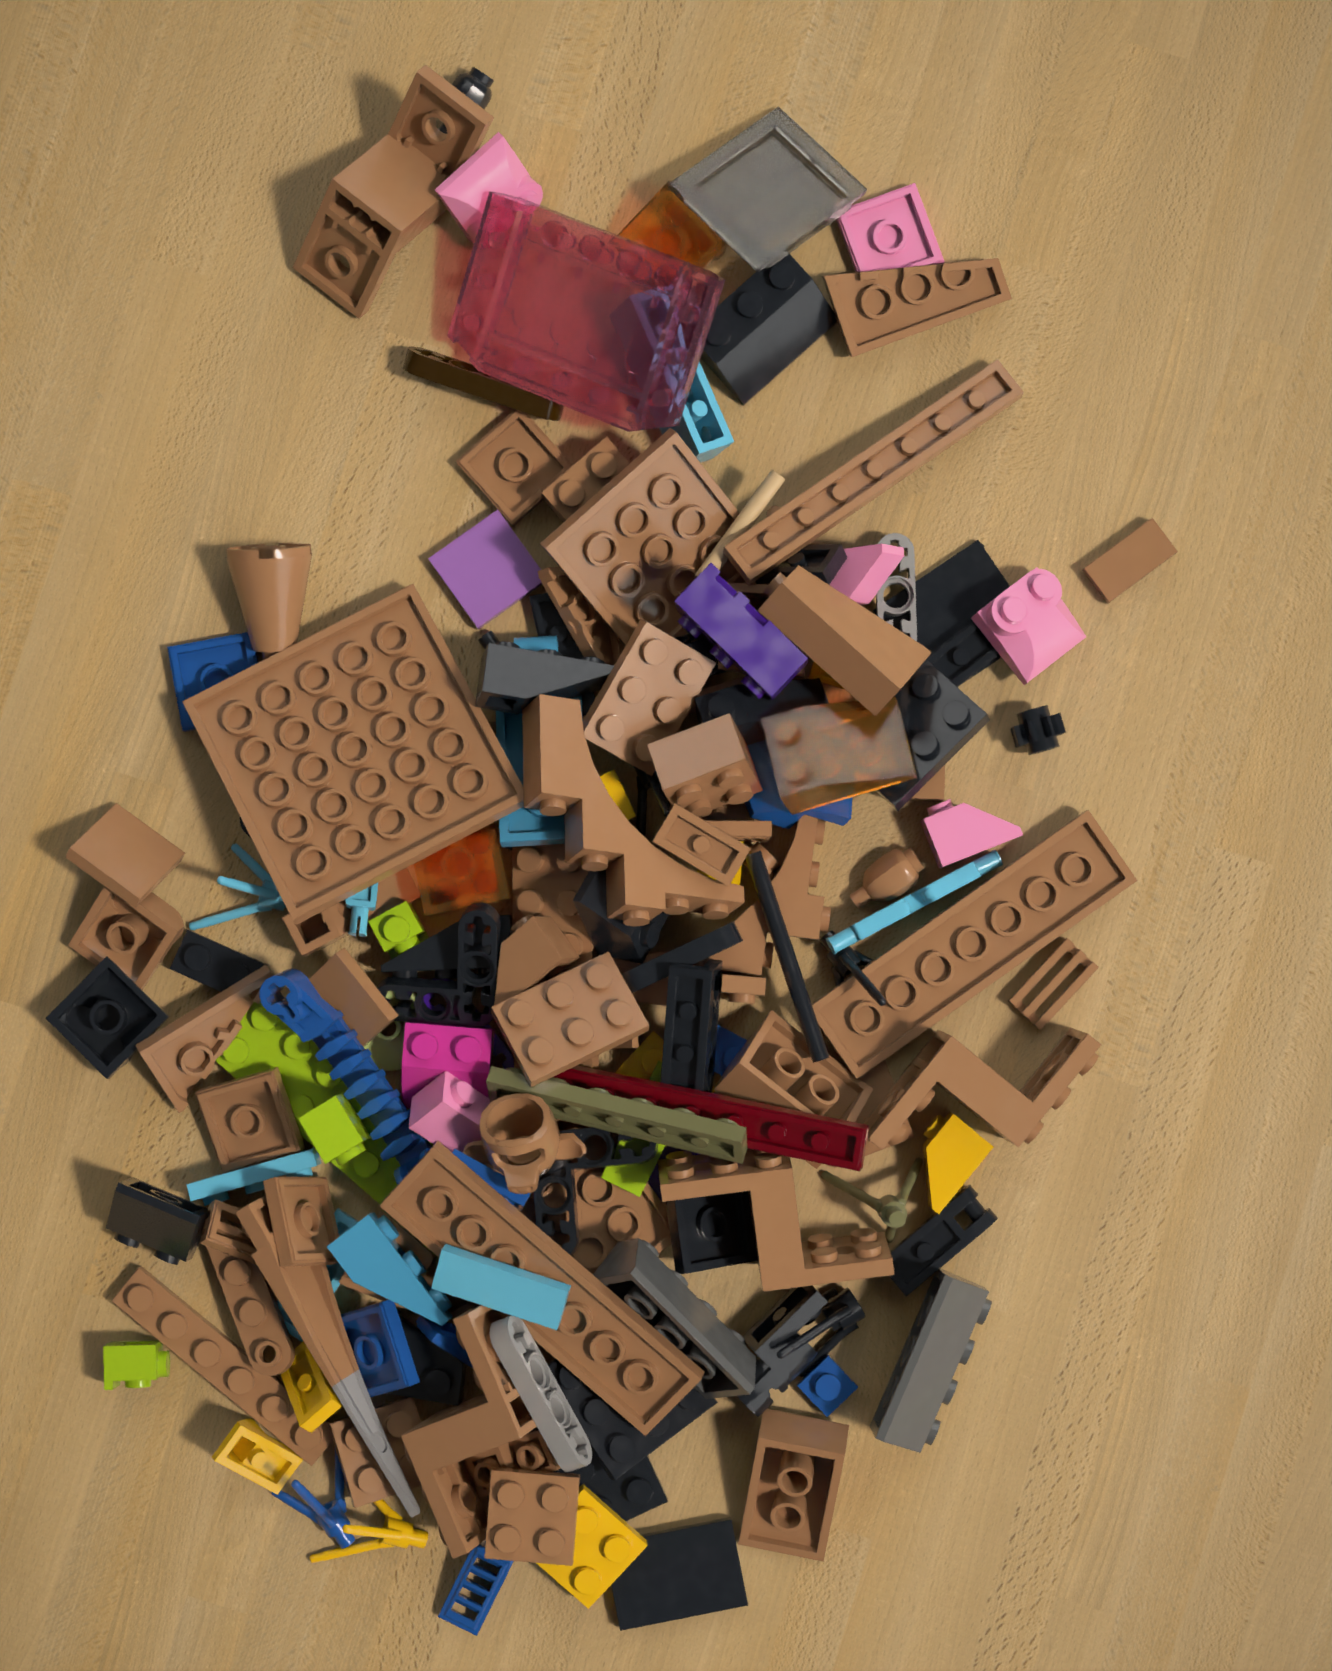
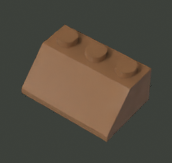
M771 1010L730 1062L713 1090L720 1095L856 1122L873 1088L860 1078L856 1079L846 1067L830 1055L827 1059L813 1063L804 1035ZM805 1160L815 1169L821 1165V1163Z

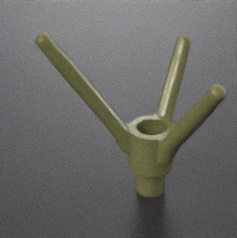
M919 1157L915 1159L900 1192L896 1196L885 1195L880 1199L872 1197L828 1171H824L821 1176L835 1187L876 1210L879 1217L887 1225L885 1232L887 1243H892L896 1228L902 1227L906 1222L907 1210L905 1206L920 1172L923 1159Z

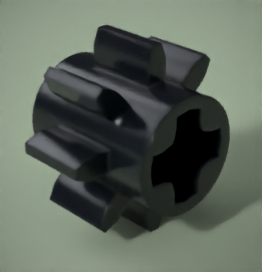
M1048 705L1016 714L1019 725L1010 728L1016 748L1026 745L1028 755L1030 756L1060 747L1057 736L1066 733L1061 713L1050 715Z

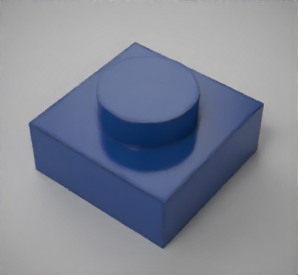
M828 1354L797 1383L802 1392L826 1417L858 1388V1385Z

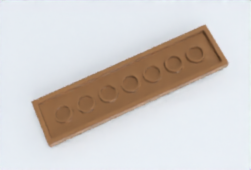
M1085 810L861 968L863 973L886 999L884 1006H880L857 979L851 975L812 1003L819 1027L849 1071L858 1079L1138 880L1090 811Z
M439 1141L429 1149L380 1204V1207L438 1257H440L444 1245L448 1244L571 1285L561 1323L557 1330L524 1319L522 1320L533 1339L643 1435L646 1436L702 1380L705 1371Z

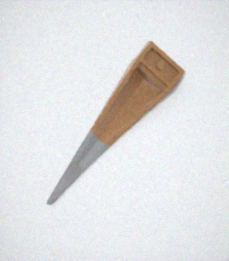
M265 1195L235 1212L242 1224L244 1233L251 1239L257 1250L251 1256L412 1518L420 1514L419 1505L385 1435L360 1373L337 1305L327 1266L280 1267Z

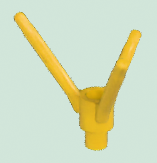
M381 1499L373 1503L386 1517L382 1528L347 1524L342 1528L343 1532L347 1534L377 1537L378 1539L352 1544L343 1549L339 1547L312 1554L309 1559L311 1563L394 1546L407 1549L410 1545L424 1549L428 1540V1532L413 1528V1523L403 1521V1517Z

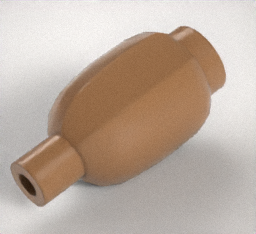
M911 847L904 852L899 849H893L869 866L863 875V886L849 896L858 909L871 900L879 902L893 900L915 886L919 879L918 873L925 867Z

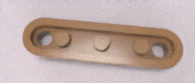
M220 1217L221 1222L243 1230L242 1224ZM203 1227L202 1235H203V1234L205 1233V1231H206V1228H204V1227ZM228 1237L229 1239L238 1241V1242H240V1243H243V1244H246V1245H248V1246H251V1247H254V1248H255V1246H252V1245H249V1244H247V1243H244V1242H241V1241H239V1240H236V1239H233V1238ZM206 1246L251 1366L256 1372L265 1376H275L286 1372L293 1364L295 1358L294 1345L274 1292L258 1265ZM267 1346H272L276 1351V1357L272 1362L266 1361L263 1356V1351Z

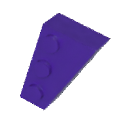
M710 563L674 601L677 612L682 616L677 622L694 639H697L702 634L713 645L709 653L726 669L732 664L745 675L740 682L754 696L760 699L765 694L770 700H773L806 666L808 658L770 620H766L750 605V600L741 591L737 592L719 575L720 571Z

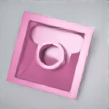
M499 132L435 189L466 238L476 247L480 246L482 248H492L504 242L517 227L539 209L543 198L542 187L530 177L515 152Z
M1037 567L971 617L1023 685L1027 684L1086 638L1076 619L1061 599L1062 588L1059 580L1051 572L1038 569Z

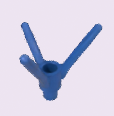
M336 1448L334 1500L322 1505L298 1480H293L291 1486L308 1505L282 1490L278 1495L271 1492L274 1497L309 1517L322 1527L329 1538H335L340 1548H346L355 1541L353 1534L344 1533L342 1530L344 1525H350V1521L345 1515L347 1508L344 1475Z

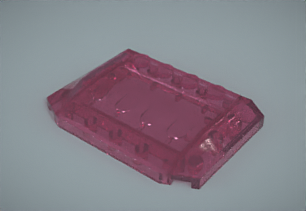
M489 191L447 336L453 343L458 342L470 356L469 361L479 372L627 432L674 427L680 423L725 279L712 271L526 199L498 191Z

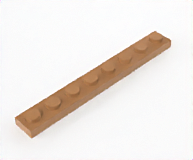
M997 359L724 546L723 553L745 582L751 585L1021 399L1024 393L1023 390Z

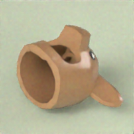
M525 1093L505 1095L490 1102L481 1113L479 1123L481 1140L467 1143L463 1153L482 1164H491L496 1171L505 1176L508 1191L515 1194H528L537 1189L539 1177L549 1171L554 1161L580 1158L586 1154L587 1148L574 1133L560 1134L550 1107L541 1097Z

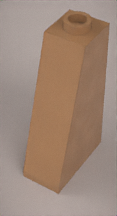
M799 565L787 577L780 572L763 591L769 598L758 611L874 716L898 693L931 654L926 647Z

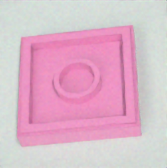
M915 183L835 212V218L855 272L944 264L942 253Z

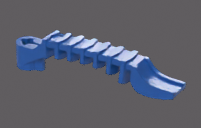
M287 969L269 977L263 982L259 992L263 1007L273 1015H277L303 1042L311 1039L320 1049L315 1057L318 1061L324 1059L329 1061L334 1068L329 1074L332 1080L339 1077L348 1088L344 1093L346 1099L349 1100L355 1097L362 1107L357 1113L360 1119L368 1117L375 1126V1129L370 1133L371 1138L376 1140L382 1137L387 1144V1147L380 1154L383 1161L395 1157L401 1165L394 1170V1177L398 1184L432 1147L428 1140L408 1128L411 1109L407 1110L399 1098L401 1095L399 1091L392 1088L385 1078L387 1075L385 1071L379 1069L372 1060L370 1050L364 1049L359 1042L357 1032L354 1029L351 1030L345 1023L341 1010L337 1011L321 998L303 972L297 969ZM285 985L290 990L286 998L281 993Z

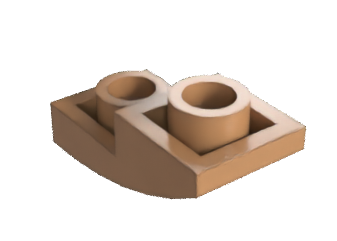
M538 1428L531 1430L520 1439L466 1459L481 1498L489 1496L491 1470L493 1467L548 1472L560 1469Z

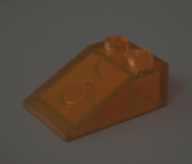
M893 697L876 716L859 701L802 706L761 719L779 797L792 815L917 778L896 697Z

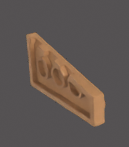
M999 258L822 276L849 357H855L1012 299Z

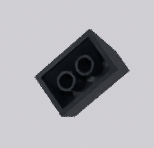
M782 248L688 332V336L697 355L744 406L838 322L835 313L813 279L789 252Z

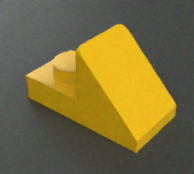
M303 1341L295 1348L293 1364L286 1372L281 1374L299 1426L312 1433L343 1405Z
M252 1418L237 1421L211 1456L215 1462L277 1495L303 1461L289 1447L266 1435Z

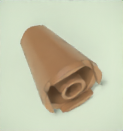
M279 543V545L267 546L265 544H253L227 548L226 560L252 649L255 652H262V659L265 660L296 644L298 641L312 559L311 544Z

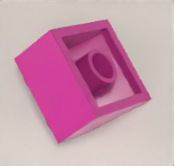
M405 1022L402 1055V1102L405 1107L411 1109L412 1097L445 1070L461 1081L467 1082L472 1088L489 1098L486 1080L493 1065L496 1028Z

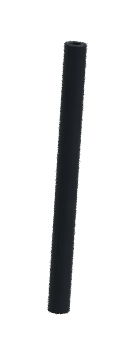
M758 851L749 854L745 859L812 1061L814 1063L827 1059L829 1054L762 852Z

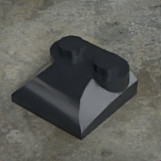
M106 956L45 1019L106 1079H110L130 1061L138 1050L135 1045L154 1034L169 1016L116 963Z

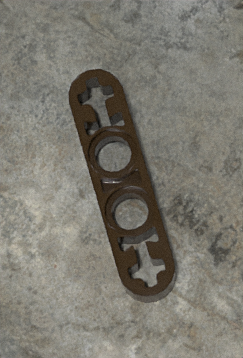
M408 347L402 368L404 371L420 378L546 420L559 421L566 402L565 397L553 391L421 347Z

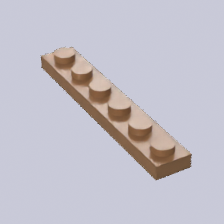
M142 1266L136 1270L111 1301L309 1465L313 1466L333 1441L328 1425L331 1421L327 1419L312 1433L301 1428L284 1383L276 1376H265L256 1372L249 1362L246 1351Z

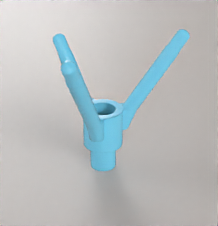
M235 843L231 846V850L263 881L262 887L224 876H219L217 883L259 896L258 902L190 922L189 928L190 930L205 928L257 912L272 911V908L284 911L286 906L270 874Z

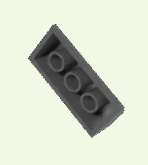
M639 1238L617 1242L593 1275L705 1371L702 1380L694 1387L705 1399L750 1395L755 1388L756 1356L746 1347L745 1339L736 1331L728 1329L716 1317L717 1312L714 1307L708 1302L699 1299L688 1288L686 1279L678 1272L669 1269L658 1258L659 1253L654 1246Z
M941 1268L935 1272L871 1421L870 1428L876 1439L921 1453L925 1443L932 1445L941 1421L935 1419L942 1403L946 1405L950 1403L957 1387L958 1381L952 1379L959 1363L965 1365L972 1353L975 1341L969 1338L975 1324L982 1325L991 1308L992 1301L986 1299L989 1291L985 1287Z

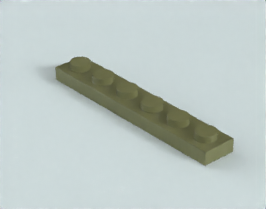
M492 1066L486 1080L490 1102L505 1095L529 1093L541 1097L550 1107L555 1119L743 1164L746 1155V1127L739 1126L736 1122L729 1119L719 1118L714 1120L697 1116L688 1109L676 1108L672 1110L656 1106L646 1099L622 1098L614 1096L601 1088L585 1089L570 1085L566 1081L554 1077L530 1087L522 1070L513 1067L502 1069Z

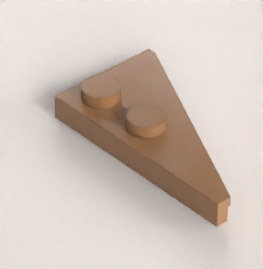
M547 567L539 570V579L584 657L599 658L605 664L615 665L625 648L622 642L559 567Z
M266 965L135 1045L178 1113L185 1110L189 1104L186 1098L200 1078L206 1080L213 1070L216 1059L223 1055V1052L243 1027L240 1021L253 1002L259 1004L261 985L266 979L273 976Z

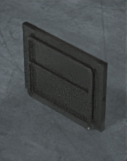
M779 106L669 183L668 187L757 273L764 268H770L842 216L867 191L864 185Z

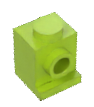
M404 901L368 921L384 952L389 953L391 959L430 938L409 901Z
M159 1340L111 1341L103 1346L104 1390L115 1389L120 1385V1381H125V1388H146L152 1386L151 1380H157L159 1377H169L170 1354L169 1351H163V1344Z

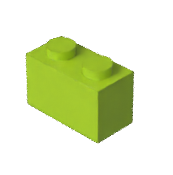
M344 1093L333 1096L298 1118L325 1164L335 1159L339 1166L366 1151L362 1142L371 1138L351 1102L344 1096Z

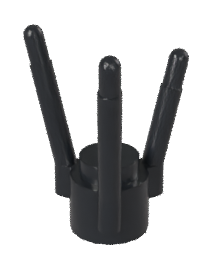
M835 1287L824 1292L822 1296L828 1303L821 1309V1312L825 1319L777 1352V1357L782 1359L830 1327L833 1331L838 1330L816 1351L817 1355L798 1376H805L843 1338L858 1329L857 1322L866 1317L848 1287L839 1293Z

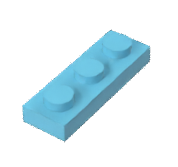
M311 1148L299 1153L186 1184L191 1201L202 1198L204 1206H207L215 1199L221 1202L230 1199L228 1191L240 1187L245 1188L246 1194L264 1190L263 1181L283 1175H286V1177L313 1176L311 1167L320 1165L321 1160L316 1148Z

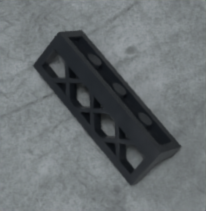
M710 959L704 966L672 963L669 966L661 1083L713 1093L722 960Z

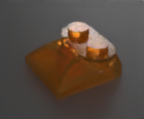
M669 180L611 241L654 289L661 287L662 279L670 271L690 285L712 262L719 260L724 255L727 246L731 243L724 228L690 192L674 180ZM670 293V295H671V297H672V299H673V301H674L677 297H675L672 293Z

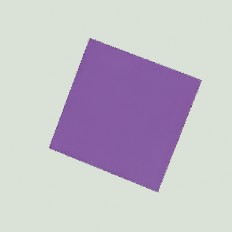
M498 509L428 558L478 630L542 585L538 576V571L541 569Z

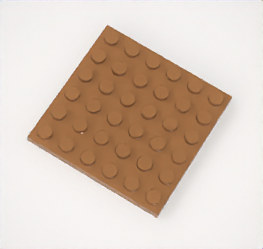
M414 584L182 701L296 925L524 807V787L481 708L475 707L476 699Z

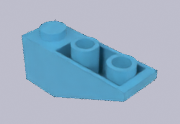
M374 1212L368 1214L327 1246L354 1283L441 1326L453 1317L448 1310L453 1306L450 1299L445 1293L431 1289L430 1285L421 1275L426 1271L424 1265L412 1250L406 1253L402 1250L395 1240L400 1235L385 1215L378 1218Z

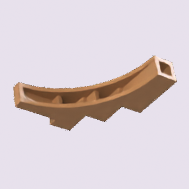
M539 694L522 710L524 808L540 810V813L546 816H560L564 814L565 863L581 865L582 869L586 871H602L606 869L607 918L623 920V923L627 926L647 925L662 912L670 915H680L687 912L702 913L705 919L719 920L728 917L729 913L745 903L744 886L730 883L728 887L718 880L709 878L681 865L657 849L627 820L608 794L593 764L584 735L580 700Z
M805 814L797 822L793 842L779 872L771 883L789 937L819 940L820 932L828 933L831 907L824 906L825 897L809 895L808 889L809 887L817 888L820 862L812 860L815 844L823 845L826 821ZM758 899L734 921L743 941L693 965L704 966L710 959L722 960V970L759 976L762 975V967L771 968L774 944L773 942L766 941L767 933L770 934ZM669 951L650 953L647 955L643 963H646ZM613 958L621 974L641 965L640 963ZM668 977L632 993L636 1002L666 1006Z

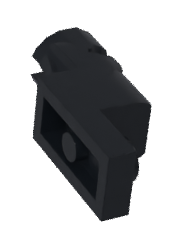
M813 1285L791 1288L742 1336L757 1354L755 1388L750 1395L737 1397L757 1417L774 1403L770 1397L769 1390L773 1388L775 1390L778 1389L781 1393L785 1392L788 1389V1385L817 1355L814 1348L809 1343H806L782 1359L777 1357V1352L799 1337L801 1334L798 1331L804 1325H809L815 1321L820 1315L821 1309L828 1303Z

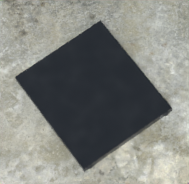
M979 540L915 582L917 642L932 653L973 621L971 617L1010 587L986 552L985 546ZM906 589L887 600L886 604L892 608L904 606L908 601ZM883 614L884 621L893 619V626L900 630L901 619L909 621V614L898 617ZM999 655V656L996 657L994 660H992L989 664H987L985 667H983L980 671H978L976 674H974L972 677H974V676L977 675L979 672H981L982 670H984L985 668H987L988 666H990L991 664H993L994 662H996L997 660H999V659L1002 658V657Z

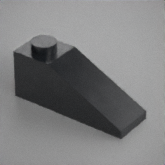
M820 678L791 680L773 700H770L765 694L758 699L743 684L734 685L694 698L699 725L730 713L747 746L834 718Z

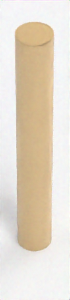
M773 470L769 472L695 574L696 576L710 563L718 570L721 569L728 559L723 553L724 546L751 528L784 483L785 479Z

